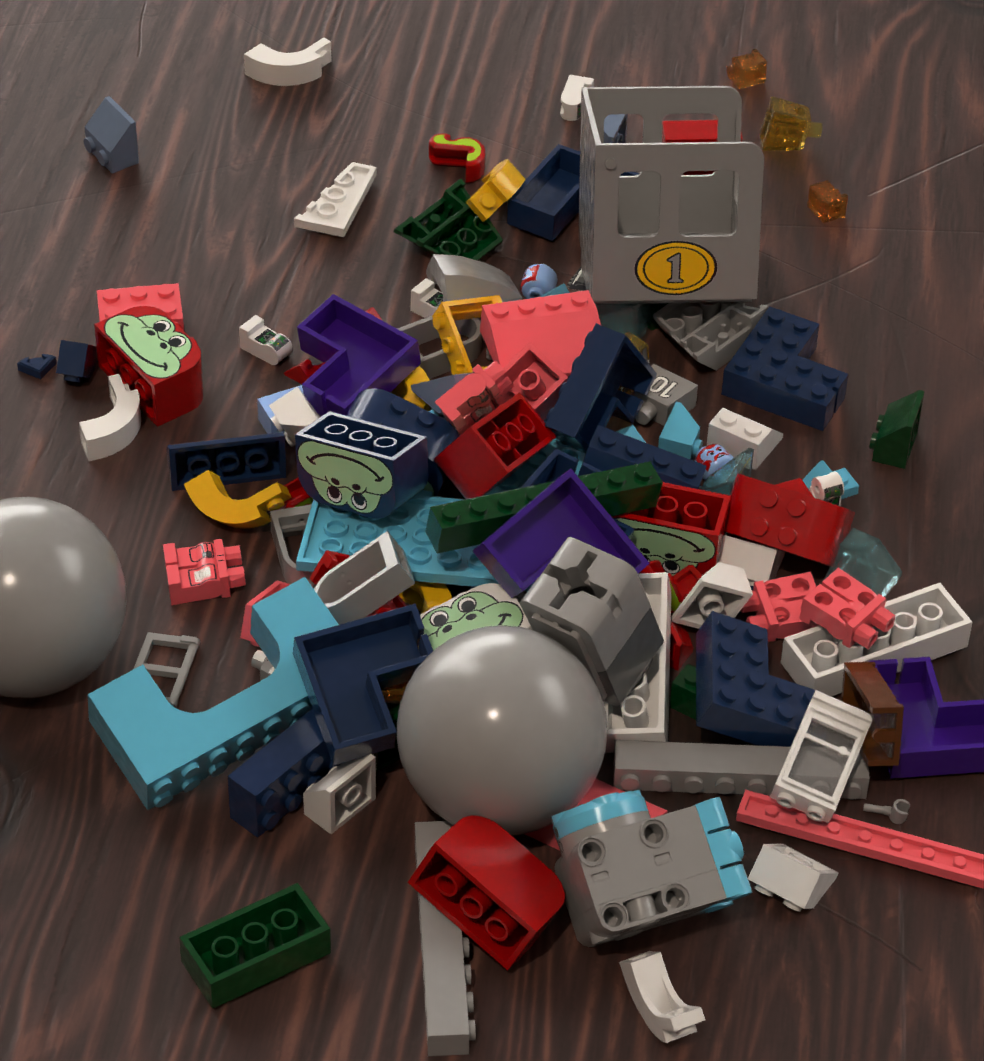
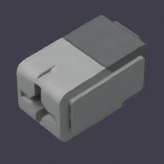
M568 537L542 574L535 580L520 601L521 608L532 630L555 639L578 657L592 675L602 700L614 706H620L626 696L632 692L652 663L653 657L664 643L645 590L634 567L620 558L572 537Z

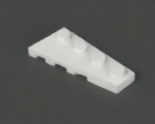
M352 162L334 179V184L331 187H326L321 192V197L316 202L312 201L306 207V212L303 215L298 214L294 218V227L344 237L377 175V167Z

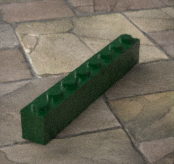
M650 461L578 476L610 516L656 507L663 484ZM552 482L430 507L425 532L437 554L479 545Z

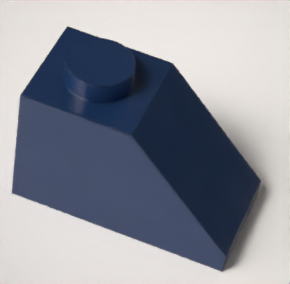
M61 340L56 373L65 375V381L81 383V378L90 379L98 362L96 346Z

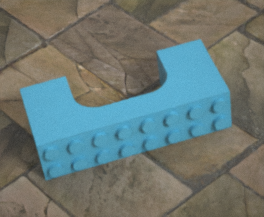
M303 577L252 605L250 633L275 669L267 678L209 710L189 713L172 706L145 666L141 665L88 694L89 722L146 809L149 810L155 806L162 807L181 791L188 792L196 788L204 778L210 775L215 777L227 769L229 764L237 760L244 761L254 754L256 749L270 743L312 709L293 656L294 637L339 624L307 578Z

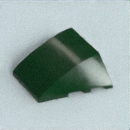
M462 178L446 189L441 199L416 218L409 217L393 231L431 255L463 256L480 261L503 241L489 218L482 222L466 204L470 195L464 188L465 183Z

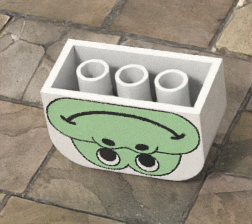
M495 583L474 587L420 614L425 628L424 634L428 635L433 651L447 640L459 634L485 626L507 625L532 630L517 598H511L500 584Z

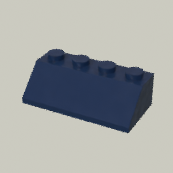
M597 425L583 463L585 462L601 471L650 461L662 482L699 489L707 467L701 463Z
M284 432L167 446L168 470L172 491L186 490L184 483L207 470L219 475L223 485L286 478Z

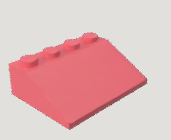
M589 290L482 305L480 332L493 362L496 360L502 368L531 342L569 377L574 360L580 356L585 346L584 342L587 334L593 330L596 323L599 325L601 323Z

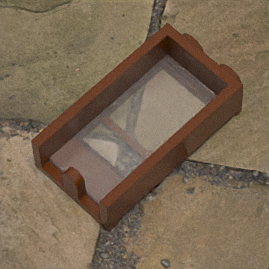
M844 662L841 701L874 715L859 751L867 766H899L904 706L897 702L877 668H875V662Z

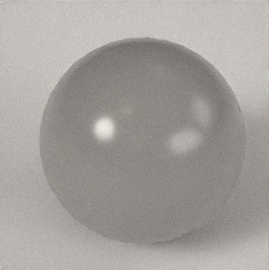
M12 497L0 500V696L25 699L53 695L71 688L87 678L101 665L114 647L124 622L127 603L126 582L122 565L107 537L92 521L80 512L64 504L44 498Z
M507 625L485 626L466 631L447 640L432 651L417 667L405 688L399 706L397 744L405 774L419 797L431 810L452 824H456L463 817L476 815L496 822L511 836L542 829L552 824L551 817L553 815L576 807L587 794L600 771L606 751V711L600 691L590 672L579 658L564 645L540 632L523 627Z

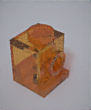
M752 49V53L732 57L731 65L727 66L728 78L739 89L764 83L766 80L767 61L757 49Z
M828 180L810 185L807 206L822 223L846 216L848 195L846 193L840 194L839 190L835 189Z

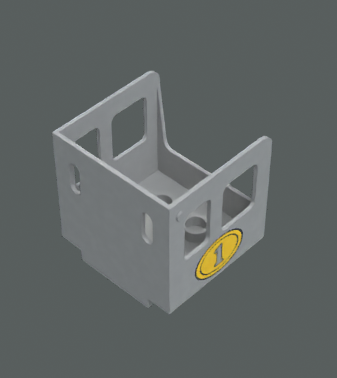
M731 86L582 87L578 237L581 247V268L586 290H589L595 304L752 302V299H757L764 155L757 144L741 142L742 99L740 93ZM713 113L718 117L717 142L662 143L663 118L668 114ZM611 114L641 115L643 117V143H603L605 118ZM687 171H714L709 175H682ZM624 172H640L635 176H620Z

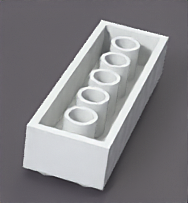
M668 572L638 573L664 643L653 657L652 663L632 692L626 696L620 706H614L603 701L607 721L605 753H614L615 740L668 742L671 587Z
M937 583L886 601L884 608L896 615L894 625L886 633L875 626L872 627L879 633L877 640L869 649L858 643L848 648L842 644L843 640L834 638L827 629L819 625L784 638L781 664L796 684L823 692L832 697L842 693L844 662L897 659V672H900L903 658L930 657L933 660L968 647L972 621L943 585Z

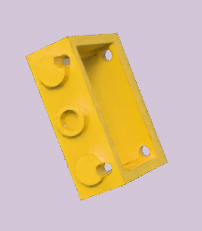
M500 295L441 302L432 315L433 325L439 333L442 349L447 354L452 375L473 373V368L454 321L480 318L482 305L502 303Z

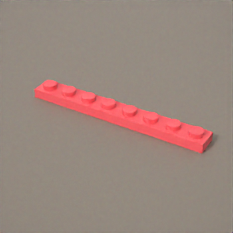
M745 789L737 811L736 821L984 889V854L833 814L829 823L815 821L802 811L781 806L768 795Z

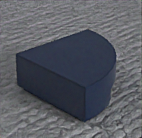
M42 354V357L32 359L25 357L17 363L18 371L42 379L57 364L56 356Z

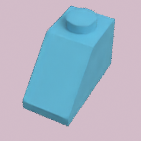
M675 403L659 436L658 448L693 460L699 449L702 448L703 440L699 439V425L682 403Z

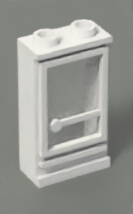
M815 690L770 794V798L775 799L783 807L795 808L806 813L812 820L829 823L836 811L874 715Z

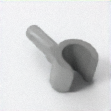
M897 799L892 807L865 803L863 811L889 816L893 823L902 824L907 819L910 803L904 799Z

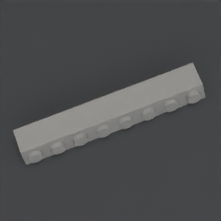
M615 740L613 786L627 791L744 794L746 789L770 795L790 747ZM800 747L788 778L832 797L848 757H841L837 752L828 748ZM860 752L841 798L866 799L870 779L869 766H867Z
M448 821L415 822L416 869L433 844L454 824ZM418 892L428 1056L469 1054V1041L476 1040L475 1020H468V1012L474 1011L473 992H466V985H471V964H464V958H469V938H462V930Z

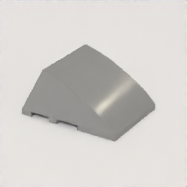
M433 254L426 269L428 279L439 286L443 294V302L500 295L502 302L522 300L521 294L509 275L481 261L463 256Z
M745 302L669 303L654 313L653 318L660 328L697 362L717 371L733 358L769 306L761 304L759 308L745 306Z

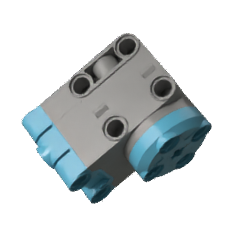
M640 790L622 793L615 792L600 796L551 817L554 834L562 855L555 863V874L564 888V901L576 938L584 946L594 947L610 941L622 940L640 934L643 931L704 912L709 913L733 905L732 900L753 893L743 864H738L744 856L740 837L731 829L723 830L730 825L720 797L651 818Z

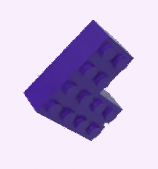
M332 294L297 326L301 350L323 363L326 362L302 384L304 396L320 416L329 411L347 415L356 396L361 391L376 388L391 392L421 364L417 339L335 294Z
M572 469L559 476L472 550L511 598L517 596L535 582L568 537L578 539L626 561L634 567L637 573H640L650 564Z
M930 657L903 658L899 684H894L898 666L897 659L869 661L876 663L875 668H877L897 702L904 706L899 766H887L890 779L984 772V699L943 702ZM874 714L875 720L880 728H882L883 714Z

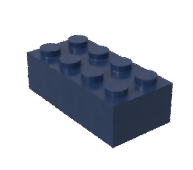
M313 708L228 775L230 818L257 838L265 831L273 829L278 821L288 812L296 810L303 801V793L311 784L317 783L334 766L340 765L332 764Z

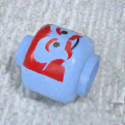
M545 264L529 266L524 272L520 286L522 295L525 299L537 298L556 288L557 275L552 268Z
M711 444L704 446L697 452L695 462L707 466L703 479L709 485H726L734 478L736 460L721 445Z

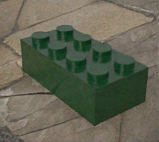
M298 883L179 937L181 962L212 1009L331 953L330 927Z

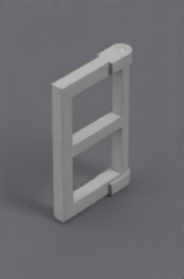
M148 632L134 669L144 665L150 675L177 678L170 697H165L172 706L177 708L179 697L201 641L193 636H174ZM153 645L188 649L181 668L147 664Z

